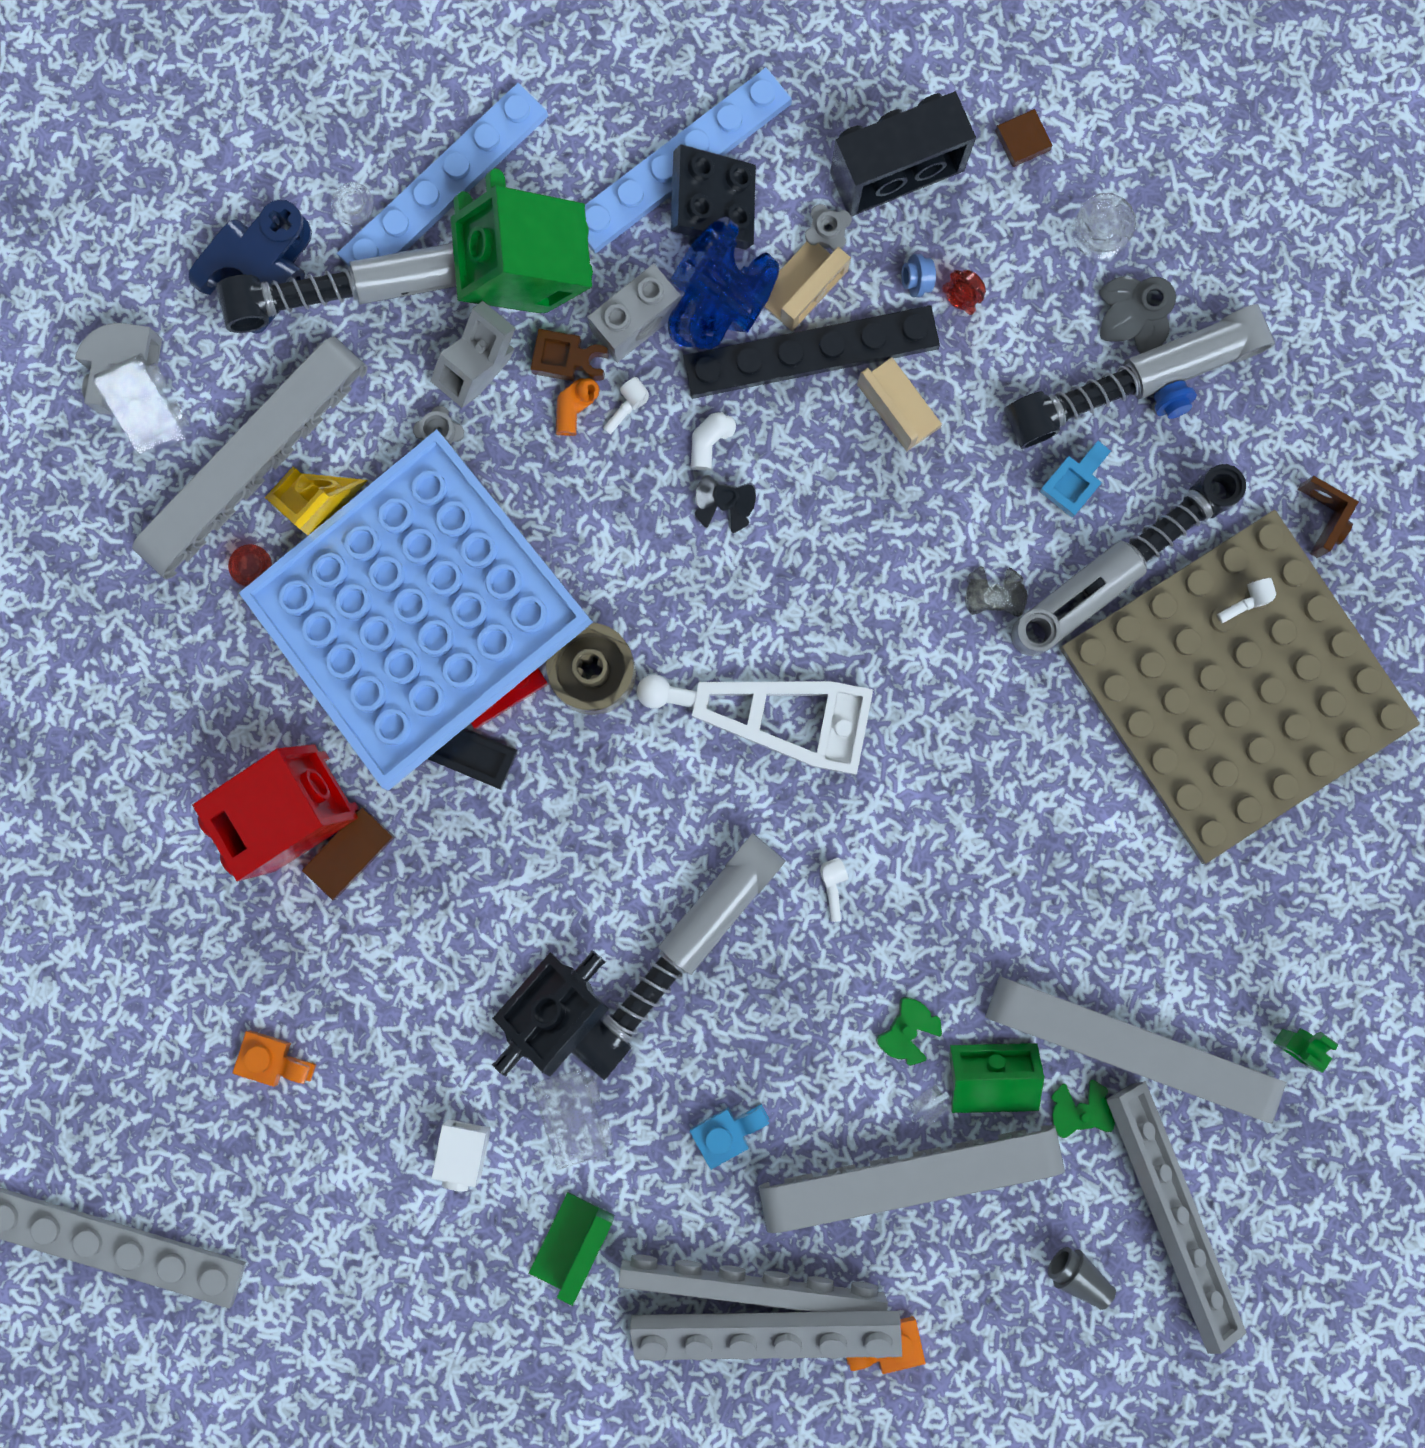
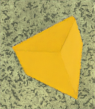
M292 467L265 498L308 536L346 505L368 480L305 474Z

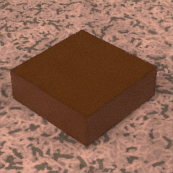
M1035 109L997 125L995 130L1012 167L1049 152L1053 146Z

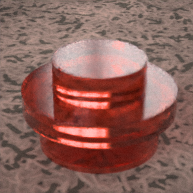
M254 544L238 547L231 554L228 563L231 577L245 587L272 566V560L268 552Z

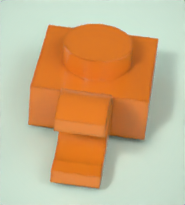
M249 1030L245 1032L232 1074L272 1087L278 1085L281 1076L290 1081L305 1084V1081H311L316 1064L287 1056L291 1045L290 1042Z
M915 1317L900 1319L902 1357H846L850 1370L865 1369L879 1362L882 1374H887L926 1364Z

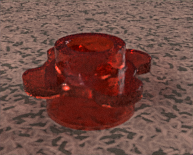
M954 270L950 274L951 281L946 282L942 286V290L947 294L949 302L955 308L973 315L976 312L975 305L977 303L980 304L984 300L986 293L985 284L973 271Z

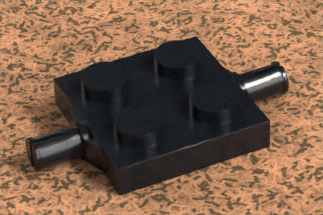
M591 950L576 969L566 966L557 956L550 952L492 1018L504 1031L509 1046L492 1063V1066L506 1077L517 1062L524 1057L531 1060L542 1073L551 1077L609 1010L594 994L592 986L588 982L606 961L595 951Z

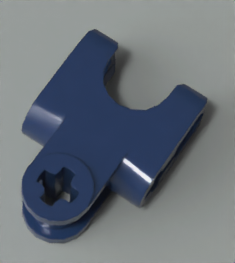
M275 200L267 204L249 228L237 219L231 220L219 231L189 270V281L199 292L211 295L216 289L218 282L235 275L256 276L260 280V284L262 282L272 283L273 280L278 284L289 282L291 277L295 281L305 279L304 270L294 262L311 241L312 230L310 224L301 215L297 207L287 200ZM286 224L287 226H290V228L286 231L285 229L281 228V226ZM275 315L269 317V324L276 317ZM269 324L259 330L252 331V333L263 332Z

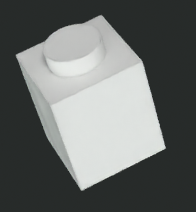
M448 1119L441 1128L431 1179L443 1181L442 1187L454 1191H468L469 1186L476 1187L481 1180L491 1128Z

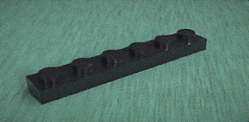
M929 305L683 355L691 398L695 399L884 361L891 357L894 359L938 350L940 343L932 306Z

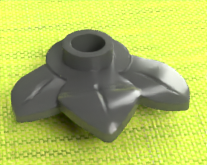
M1123 276L1114 278L1099 291L1102 299L1112 306L1102 320L1100 328L1102 340L1119 342L1134 338L1135 345L1140 354L1163 345L1170 331L1167 315L1172 311L1176 302V292L1169 281L1161 277H1150L1141 282L1134 278ZM1150 291H1158L1162 295V303L1158 306H1151L1146 301V295Z

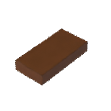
M363 807L356 813L358 819L342 828L301 870L332 900H336L395 838L391 832Z

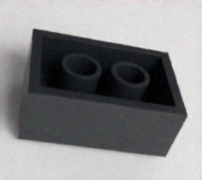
M954 91L944 96L940 93L930 95L923 99L917 107L904 112L901 109L890 111L883 115L877 123L864 128L861 125L850 127L843 131L839 138L835 139L830 174L845 209L850 213L851 217L965 171L976 135L957 92Z

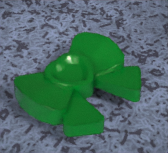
M902 997L899 1002V1015L894 1019L890 1030L876 1037V1043L887 1055L895 1059H905L906 1064L909 1066L924 1062L927 1059L926 1056L911 1040L917 1037V1029L938 1037L942 1036L941 1020L938 1016H931L928 1008L921 1002L910 997Z
M1090 1080L1088 1105L1079 1103L1075 1106L1067 1085L1061 1084L1051 1096L1052 1101L1056 1103L1052 1110V1124L1056 1126L1057 1135L1061 1138H1067L1076 1130L1094 1127L1104 1132H1111L1114 1129L1115 1120L1107 1103V1098H1105L1108 1094V1089L1095 1080Z

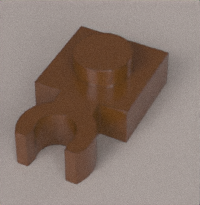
M538 329L531 372L534 375L574 382L575 372L579 370L583 371L588 378L601 381L605 378L604 370L593 368L590 362L595 357L608 359L609 351L608 348L599 344L581 349L582 341L580 336Z

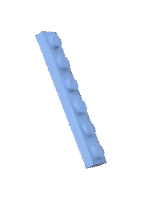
M765 67L585 204L586 222L589 228L588 246L595 254L672 196L673 151L680 144L724 156L792 104V98L771 72Z
M517 83L337 253L339 258L349 267L350 261L407 251L454 206V197L462 191L469 192L548 117L547 110Z

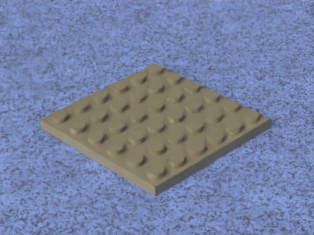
M1275 509L1059 648L1202 864H1207L1420 725L1408 704ZM1266 578L1272 579L1276 591L1273 601L1264 606L1246 610L1224 623L1220 622L1217 617L1218 613L1243 599L1250 598L1247 584Z

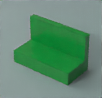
M1038 1043L950 1045L949 1055L953 1080L952 1113L1039 1111L1045 1078Z
M567 1192L528 1274L560 1289L557 1299L573 1306L608 1234L615 1215Z

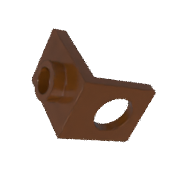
M1312 476L1300 484L1297 490L1334 510L1310 553L1312 556L1319 558L1330 552L1335 544L1340 545L1348 536L1353 526L1349 519L1359 501L1316 476ZM1316 490L1322 491L1331 496L1332 498L1326 497L1318 493Z

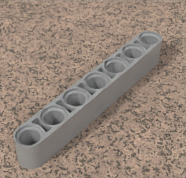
M330 337L321 343L135 539L132 549L164 579L174 577L177 574L175 569L184 560L188 562L205 545L206 541L204 538L213 529L218 531L236 512L233 508L243 498L247 500L265 481L262 477L272 467L276 470L294 451L292 446L300 437L305 439L323 420L320 416L330 406L334 409L352 390L350 385L358 376L363 378L366 375L367 365L336 337Z
M999 976L985 1018L1270 1124H1273L1287 1083Z
M1044 1125L1041 1126V1131L1027 1133L1026 1129L1000 1134L998 1135V1140L984 1142L983 1138L956 1143V1148L941 1151V1147L912 1152L913 1157L900 1160L898 1155L870 1161L871 1166L856 1168L854 1164L827 1170V1175L813 1177L812 1173L785 1178V1183L770 1186L769 1182L763 1183L758 1186L766 1231L768 1233L787 1232L1060 1175L1065 1172L1056 1126Z

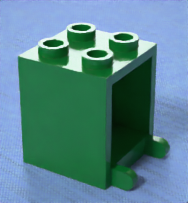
M497 168L492 169L486 174V192L473 201L471 195L465 191L458 193L454 197L455 214L450 217L458 301L474 304L484 301L487 305L533 313H548L592 288L593 270L589 257V228L586 222L584 203L507 188L505 176Z

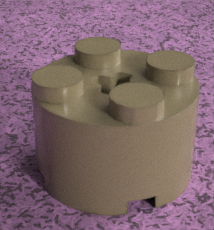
M590 624L546 661L547 677L554 693L566 706L582 714L599 715L611 712L628 698L635 684L636 666L628 644L618 632L602 624ZM594 660H598L597 665L602 671L599 676L592 675L590 679H586V674L581 669L584 664L591 665Z

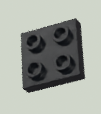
M680 144L673 151L671 231L688 235L689 245L699 250H716L725 245L747 250L754 244L756 165Z

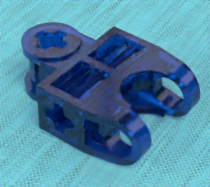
M729 217L720 218L705 229L690 246L670 278V281L684 292V295L668 319L669 335L679 346H695L699 349L709 350L717 347L722 342L728 329L730 331L748 333L767 303L777 280L779 263L769 253L759 255L748 267L743 266L741 270L738 269L735 263L734 252L737 245L735 239L738 235L739 227Z

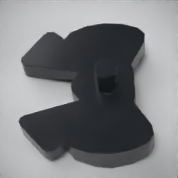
M705 475L698 483L695 498L699 508L695 511V516L707 528L717 506L722 511L730 509L731 532L736 533L749 525L747 517L751 514L756 502L755 486L752 483L738 487L723 483L719 484L710 475Z

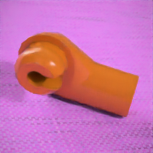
M580 378L559 393L556 404V435L576 436L577 414L592 404L599 396L600 390L595 380Z

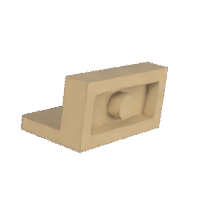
M806 241L757 295V301L793 332L848 272L851 257L840 247H837L830 254L819 243L811 245Z
M892 357L873 371L867 367L860 372L857 386L906 452L941 428L942 423Z

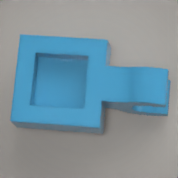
M1097 441L1079 463L1068 456L1039 492L1073 518L1101 485L1102 482L1092 474L1110 454L1111 450Z
M762 1104L737 1118L733 1117L730 1109L727 1107L690 1128L689 1131L710 1170L748 1150L749 1144L744 1136L767 1126L770 1118Z

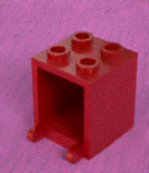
M315 744L276 748L192 804L198 815V824L201 830L208 837L212 838L221 854L220 861L222 866L229 874L234 876L237 882L279 870L358 819L356 814L360 810L356 802L349 803L325 762L330 759L326 751H318Z

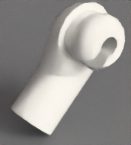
M723 412L712 413L694 430L691 450L692 470H712L713 445L720 438L726 439L732 437L735 433L736 423L731 416H725Z

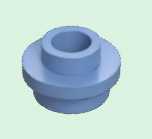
M912 254L909 257L908 263H905L902 267V285L904 289H909L911 297H922L924 293L932 292L935 286L936 269L934 261L931 258H924L922 254Z

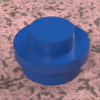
M1185 381L1173 382L1156 392L1154 395L1156 402L1154 410L1158 416L1167 414L1169 419L1180 417L1191 410V403L1196 399L1197 394L1194 388L1187 386Z

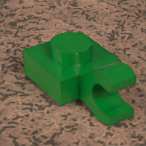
M1299 1028L1297 1033L1282 1029L1273 1042L1309 1069L1321 1073L1325 1071L1333 1059L1326 1052L1331 1049L1336 1050L1338 1047V1043L1324 1033L1318 1032L1312 1035Z

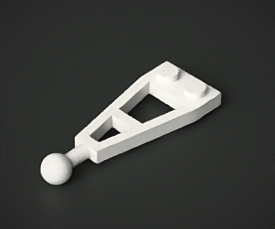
M655 674L644 677L637 686V697L648 708H660L666 703L693 708V718L812 767L857 775L873 689L832 681L699 682L697 691L670 686L664 677ZM710 696H753L748 724L745 725L708 710ZM767 696H828L817 753L760 731Z

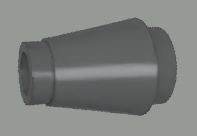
M1065 1247L1051 1260L1048 1267V1276L1053 1280L1056 1288L1096 1306L1100 1310L1106 1309L1112 1303L1116 1295L1115 1287L1109 1283L1081 1250L1073 1251L1071 1248Z

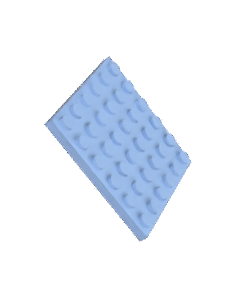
M437 429L239 592L240 596L381 788L388 791L593 623Z

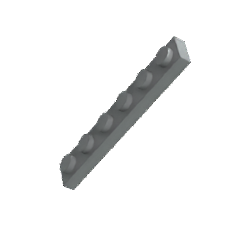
M1146 1081L1133 1083L1106 1100L1208 1354H1222L1246 1334V1330Z
M0 1188L1 1240L229 1309L234 1305L247 1262Z
M641 1254L632 1255L631 1261L622 1260L618 1288L810 1312L887 1311L888 1309L885 1293L878 1292L877 1285L867 1282H852L851 1288L836 1287L832 1279L820 1276L808 1277L807 1283L789 1281L790 1275L779 1271H764L763 1277L745 1275L746 1270L737 1266L723 1265L719 1267V1272L701 1270V1263L690 1260L675 1261V1266L657 1264L658 1259L656 1257Z
M900 1311L631 1315L630 1335L635 1360L902 1357Z

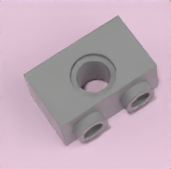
M653 263L587 316L590 330L598 341L608 348L609 354L618 363L682 311L681 295Z

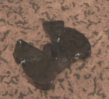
M983 566L978 567L968 575L967 582L969 585L965 594V604L970 614L975 615L985 610H1004L1017 617L1023 614L1027 604V590L1022 584L1023 577L1009 567L1007 569L1003 586L993 584L989 587Z

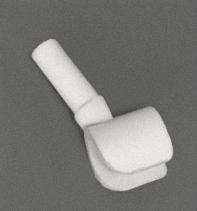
M637 377L630 379L620 388V392L626 401L603 427L610 435L632 410L638 409L648 401L649 393Z
M1266 578L1247 584L1250 598L1243 599L1218 613L1217 617L1220 622L1224 623L1246 610L1264 606L1273 601L1276 591L1272 579Z
M835 858L823 863L820 868L821 877L828 894L831 922L841 921L839 892L836 884L849 879L843 862L840 858Z

